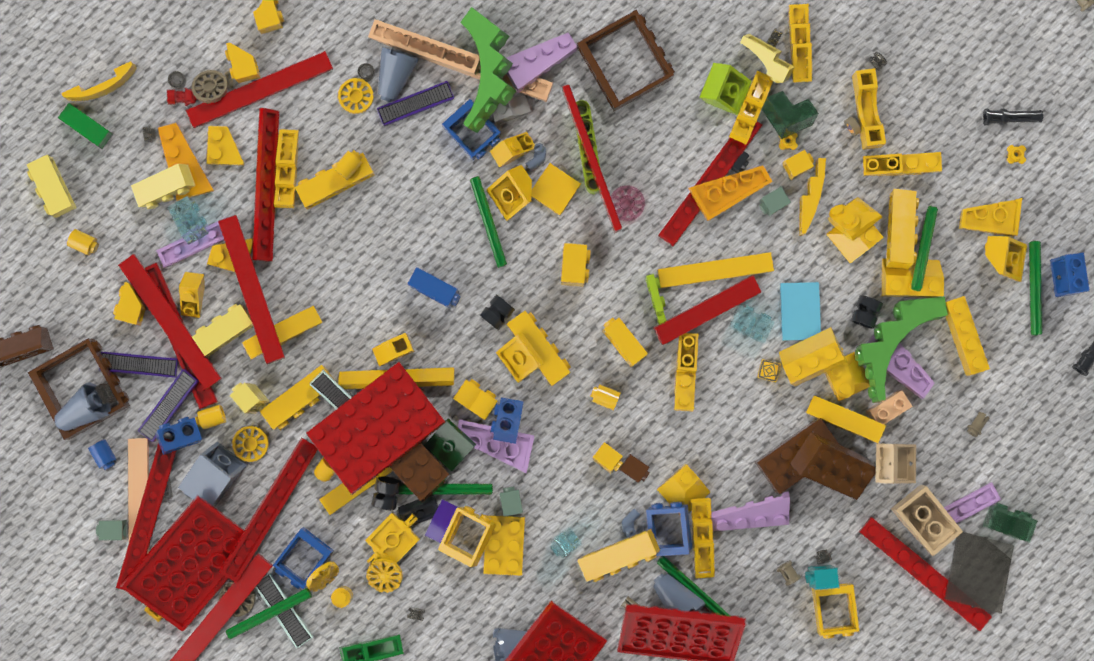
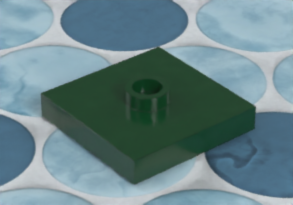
M448 418L445 421L446 423L432 435L424 446L452 472L477 444Z

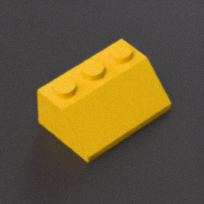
M882 258L881 297H943L944 275L940 260H928L923 287L921 291H914L911 289L916 263L910 269L886 267V259Z
M831 327L779 352L786 375L790 383L795 387L848 362Z

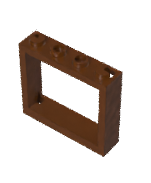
M637 10L577 42V49L614 112L672 80L674 77L673 73L675 71L672 68V64L670 62L667 63L664 56L666 55L663 48L657 46L653 31L647 29L645 17L639 14ZM634 22L664 76L619 101L588 47Z
M88 338L28 372L54 423L55 415L62 407L46 380L44 373L90 349L119 404L111 408L107 417L79 426L74 430L63 431L58 429L64 440L74 438L130 406L128 402L130 400L129 396L125 391H122L118 376L110 371L111 363L108 358H103L101 355L102 347L95 339Z

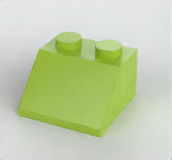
M713 63L699 98L714 107L738 115L752 81L731 65Z

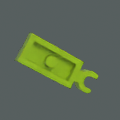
M654 274L647 275L645 279L659 325L666 321L663 307H666L664 297L659 295L658 289L661 288L658 277L655 278Z

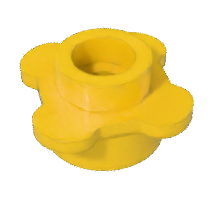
M782 131L779 133V148L781 150H795L798 147L796 143L798 135L795 131L791 133Z
M1010 145L1007 147V162L1009 164L1025 163V146L1014 147Z

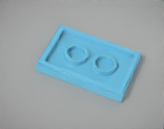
M819 282L780 283L782 341L805 340L820 333Z

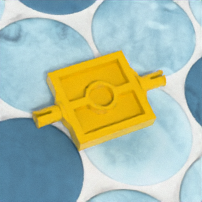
M392 512L365 540L374 551V554L367 562L370 563L372 560L384 558L398 563L420 540L411 529V526L418 518L415 517L410 522L415 516L411 514L406 521H403Z

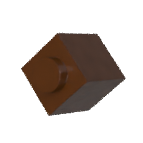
M631 454L628 455L619 469L637 483L640 481L644 482L650 474L647 471L649 466Z

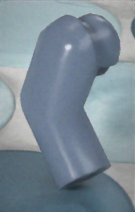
M537 143L534 146V158L525 163L530 171L545 162V146L541 143Z
M635 509L622 520V532L628 538L636 534L634 521L640 514Z

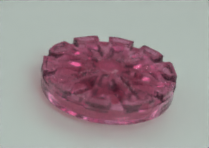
M629 185L621 186L611 194L612 200L620 201L613 203L614 207L620 206L616 210L617 215L624 210L622 217L618 215L619 220L632 221L642 214L645 207V199L641 191L636 187ZM624 189L628 190L627 195L624 194ZM634 190L635 194L631 197V191ZM620 192L622 198L617 196L616 193ZM637 196H640V200L634 201ZM635 204H641L642 207L638 208ZM632 209L636 210L638 214L634 215ZM627 211H629L630 218L626 217Z

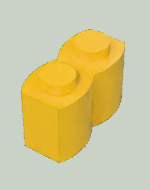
M473 379L470 381L465 380L453 399L486 420L498 402L495 399L496 395L488 389L486 392L479 389L481 385Z

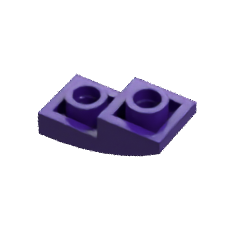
M442 499L425 536L441 543L458 507Z

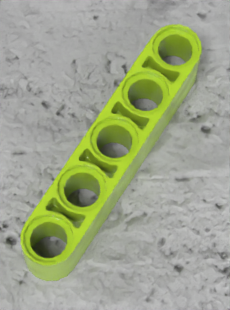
M579 100L576 102L577 106H583L587 110L585 114H581L584 125L590 128L587 133L599 163L590 105L587 101ZM576 130L585 188L588 193L597 194L599 193L598 188L592 189L588 185L590 181L595 179L592 171L588 170L585 166L588 160Z

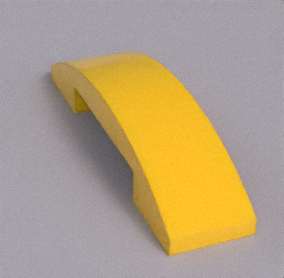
M130 61L115 68L116 76L87 90L78 85L61 94L70 101H87L100 98L115 91L127 82L137 67Z

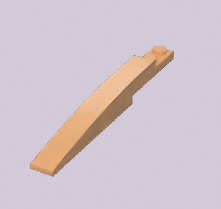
M374 20L368 35L369 38L480 80L481 73L479 72H481L479 55L379 20ZM505 74L502 79L514 88L509 77ZM537 77L535 82L526 85L519 93L547 102L553 82Z

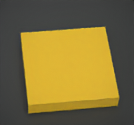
M549 163L532 188L531 197L560 216L581 186V183Z
M522 332L496 352L518 383L544 364Z

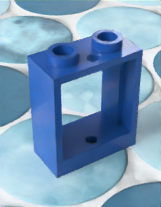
M469 99L445 120L442 126L472 160L476 158L479 160L486 154L485 150L490 145L494 147L500 142L501 132L488 119L485 125L493 135L474 152L470 150L452 130L470 113L474 102Z
M1084 252L1063 255L1050 260L1055 297L1071 296L1090 291Z
M418 267L415 268L407 283L412 289L450 309L452 305L456 307L461 298L457 288Z
M682 502L670 503V506H663V503L651 504V507L646 510L648 529L652 530L655 539V514L680 513L683 535L682 544L658 545L660 551L656 556L690 554L693 550L688 505H682Z
M303 527L272 566L276 568L275 572L282 577H288L291 580L290 583L295 588L300 589L301 587L304 589L307 587L306 582L309 576L327 561L334 550ZM301 538L324 555L305 580L283 564V561Z

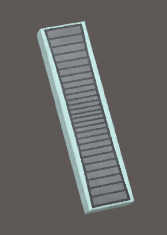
M324 370L309 383L335 409H338L352 398Z
M271 573L267 574L256 586L268 607L287 599V596ZM294 607L275 616L296 649L313 638V635Z

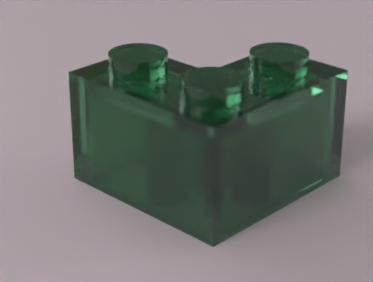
M784 91L767 97L762 107V111L781 139L813 126L819 114L809 99L792 105Z
M997 503L996 506H989L983 527L1030 543L1038 520L1033 519V515L1018 510L1011 512L1008 511V506Z

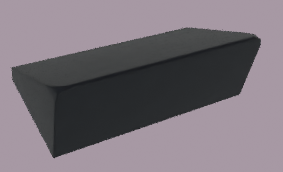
M431 495L423 503L418 499L399 506V515L403 521H406L411 514H414L415 516L410 522L417 517L418 520L413 524L416 525L432 519L438 508V503L435 495Z

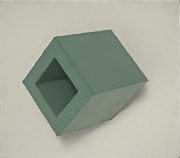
M780 186L759 200L761 203L759 207L764 214H768L770 217L789 205L791 201Z
M514 486L503 488L504 492L500 493L503 515L523 513L519 489L515 490Z
M127 520L99 521V524L96 526V535L99 536V541L127 539Z

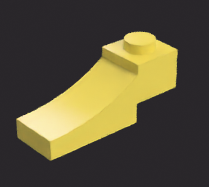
M751 34L743 36L740 43L759 57L768 70L766 74L771 77L772 81L784 83L789 80L795 67L779 58L781 50Z

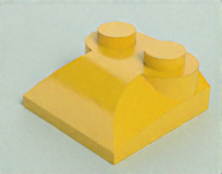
M857 197L845 205L834 206L829 212L828 220L840 232L854 241L879 221L882 215Z
M855 352L845 356L848 361L847 363L825 373L838 402L870 387L869 379H866L865 368L864 366H859L858 361L855 359Z

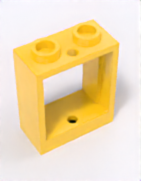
M612 317L603 325L605 328L602 332L630 367L648 354L619 317L616 320Z
M465 505L456 509L438 550L469 567H475L482 557L496 524L491 522L492 518L484 514L480 516L474 513L475 509ZM464 515L486 526L474 555L452 544Z
M839 584V588L815 590L812 588L817 634L823 636L824 639L834 638L835 634L853 636L854 632H859L853 584ZM846 593L850 625L823 628L819 596Z

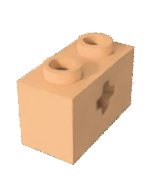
M899 390L888 396L886 400L866 410V413L870 419L886 424L913 406L904 392Z

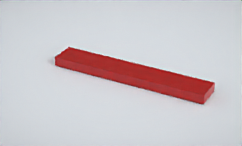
M751 275L653 327L661 345H664L761 293V290L754 275Z

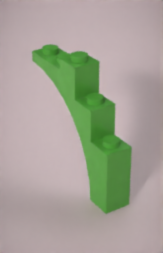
M471 7L460 23L470 32L476 43L480 57L481 74L477 97L463 124L478 133L484 127L491 114L495 112L499 103L506 106L516 90L502 79L513 64L499 52L510 36Z
M945 296L906 300L896 303L893 308V316L897 321L881 322L875 326L874 337L878 342L860 344L856 347V361H858L859 366L866 365L867 367L865 369L866 379H869L868 395L872 399V403L886 400V372L891 356L900 341L917 326L929 321L942 319L948 315Z

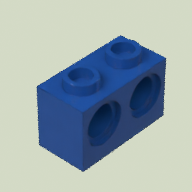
M501 397L500 404H496L494 411L497 420L492 421L491 432L494 433L493 440L516 444L524 401ZM507 427L509 430H503L501 428Z
M184 417L177 420V424L170 425V423L159 426L156 436L163 455L201 442L202 437L195 418L189 419V417ZM190 427L193 434L186 436L183 434L182 429ZM171 433L174 436V440L167 442L164 440L163 435Z

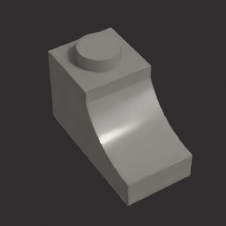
M525 94L512 97L506 106L499 103L495 112L492 113L495 125L531 113Z

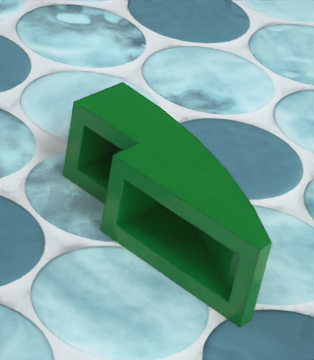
M70 103L67 104L58 116L61 121L101 149L104 148L113 135L109 130Z
M400 635L339 647L342 661H378L404 654Z

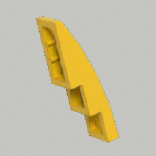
M790 4L788 9L791 65L795 67L792 72V82H812L809 4Z
M760 71L756 72L730 132V138L747 144L773 83L770 76Z
M279 129L276 155L275 208H294L297 180L298 130Z
M818 158L815 161V177L808 178L807 195L800 197L799 236L806 234L819 204L825 178L826 158Z
M313 305L274 326L280 343L283 345L305 331L322 324V320ZM257 335L242 342L251 360L263 354Z
M813 396L806 411L811 416L821 418L822 421L877 444L886 428V425L817 396Z
M691 499L695 578L715 577L711 499Z

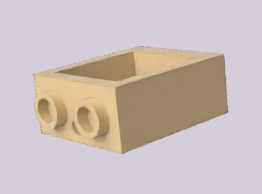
M876 444V483H916V444Z

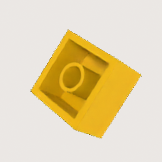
M564 243L561 285L584 287V283H588L589 269H586V264L590 262L591 250H587V245Z

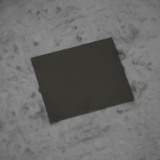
M966 532L961 533L956 537L945 600L1002 614L1014 545Z

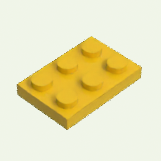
M487 515L492 518L491 522L495 523L496 526L485 548L483 574L522 576L525 517Z

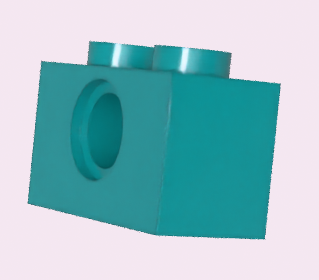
M832 565L808 567V571L805 572L806 583H809V586L815 590L839 588L838 568Z

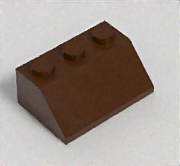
M36 325L30 327L28 332H15L10 334L11 337L7 339L1 337L0 368L54 350L48 329Z

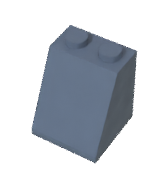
M216 442L199 455L178 488L193 500L199 495L214 507L243 472L247 464L222 444Z

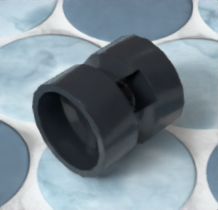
M496 294L490 301L491 306L485 307L480 316L499 331L505 323L504 319L509 318L515 309Z
M860 295L856 304L858 309L854 310L850 321L858 325L860 324V326L874 329L878 320L876 315L880 314L883 303L874 298Z
M377 477L374 488L377 492L373 493L371 505L382 510H395L398 500L396 494L399 493L401 481L392 477Z

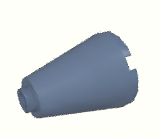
M382 47L378 82L380 99L391 102L392 99L396 100L419 59Z
M85 383L55 415V425L58 429L68 431L103 419L109 415L108 412L111 411L110 402L109 404H103V402L108 403L106 402L107 397L104 398V393L102 396L98 395L96 391L97 385Z
M662 573L654 580L655 584L653 587L665 609L698 612L706 604L700 597L669 574L664 576Z
M494 628L493 638H497L495 646L493 645L495 661H505L527 631Z

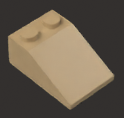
M919 485L891 508L902 524L931 556L937 554L963 533L927 486Z

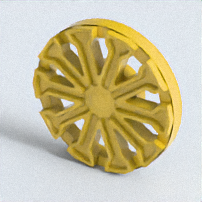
M349 79L339 88V103L349 113H363L373 103V90L369 83L363 79ZM352 82L354 88H351L349 83ZM361 82L360 87L357 88V83ZM365 86L368 87L367 90L362 91ZM344 87H346L349 90V92L343 91ZM370 93V97L363 96ZM342 95L348 96L345 99H341ZM362 100L369 101V103L365 105ZM350 101L348 106L344 105L345 102ZM358 103L361 104L363 109L359 110ZM355 104V109L351 110L350 108Z
M246 426L239 429L232 440V448L235 455L246 462H254L261 459L269 447L266 433L256 426ZM247 429L251 430L250 436L247 433ZM255 430L259 431V433L254 437ZM242 432L245 438L240 437L239 434ZM261 436L264 437V440L257 441ZM236 440L242 441V444H236ZM258 444H265V448L258 446ZM243 447L240 452L237 451V448ZM256 449L262 451V454L258 455ZM247 451V457H242L243 454ZM251 451L255 456L254 459H251Z
M382 558L373 561L369 565L366 579L372 588L374 587L379 592L389 593L399 588L403 579V573L397 563Z
M327 562L318 567L306 582L308 589L312 592H317L319 589L325 588L326 584H330L335 579L334 576L338 575V565L335 562Z

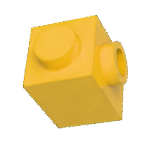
M803 150L784 160L782 165L790 180L811 170L814 167V160L810 153Z
M605 442L593 456V460L610 474L613 471L617 472L623 465L621 461L623 456Z

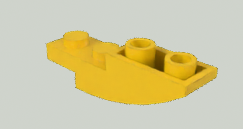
M941 152L863 156L864 176L922 175V173L942 172Z
M685 333L678 338L674 388L675 411H694L699 334Z

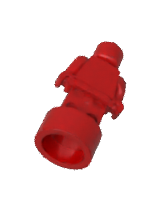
M185 88V91L167 90L168 105H176V103L182 102L185 103V106H188L189 104H195L198 100L194 96L192 89Z

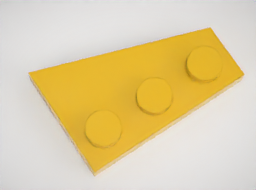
M1022 198L962 209L959 229L1018 236Z

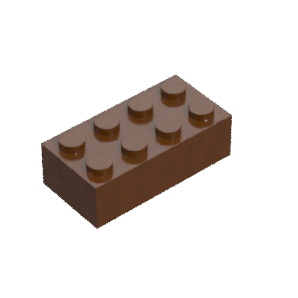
M816 418L755 461V464L776 494L783 493L804 478L790 463L811 432L839 444L821 418Z
M813 432L810 433L790 463L801 476L855 500H858L876 473V466L867 457Z
M421 443L389 466L422 503L451 477Z

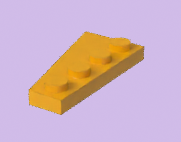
M173 123L158 127L168 168L176 164L188 165L196 185L190 188V192L186 194L175 195L176 200L180 201L213 192L212 185L178 124Z
M762 165L689 187L688 189L704 217L709 221L773 181Z

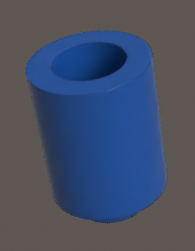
M106 439L88 448L99 469L104 468V470H107L115 465L114 461L117 459Z

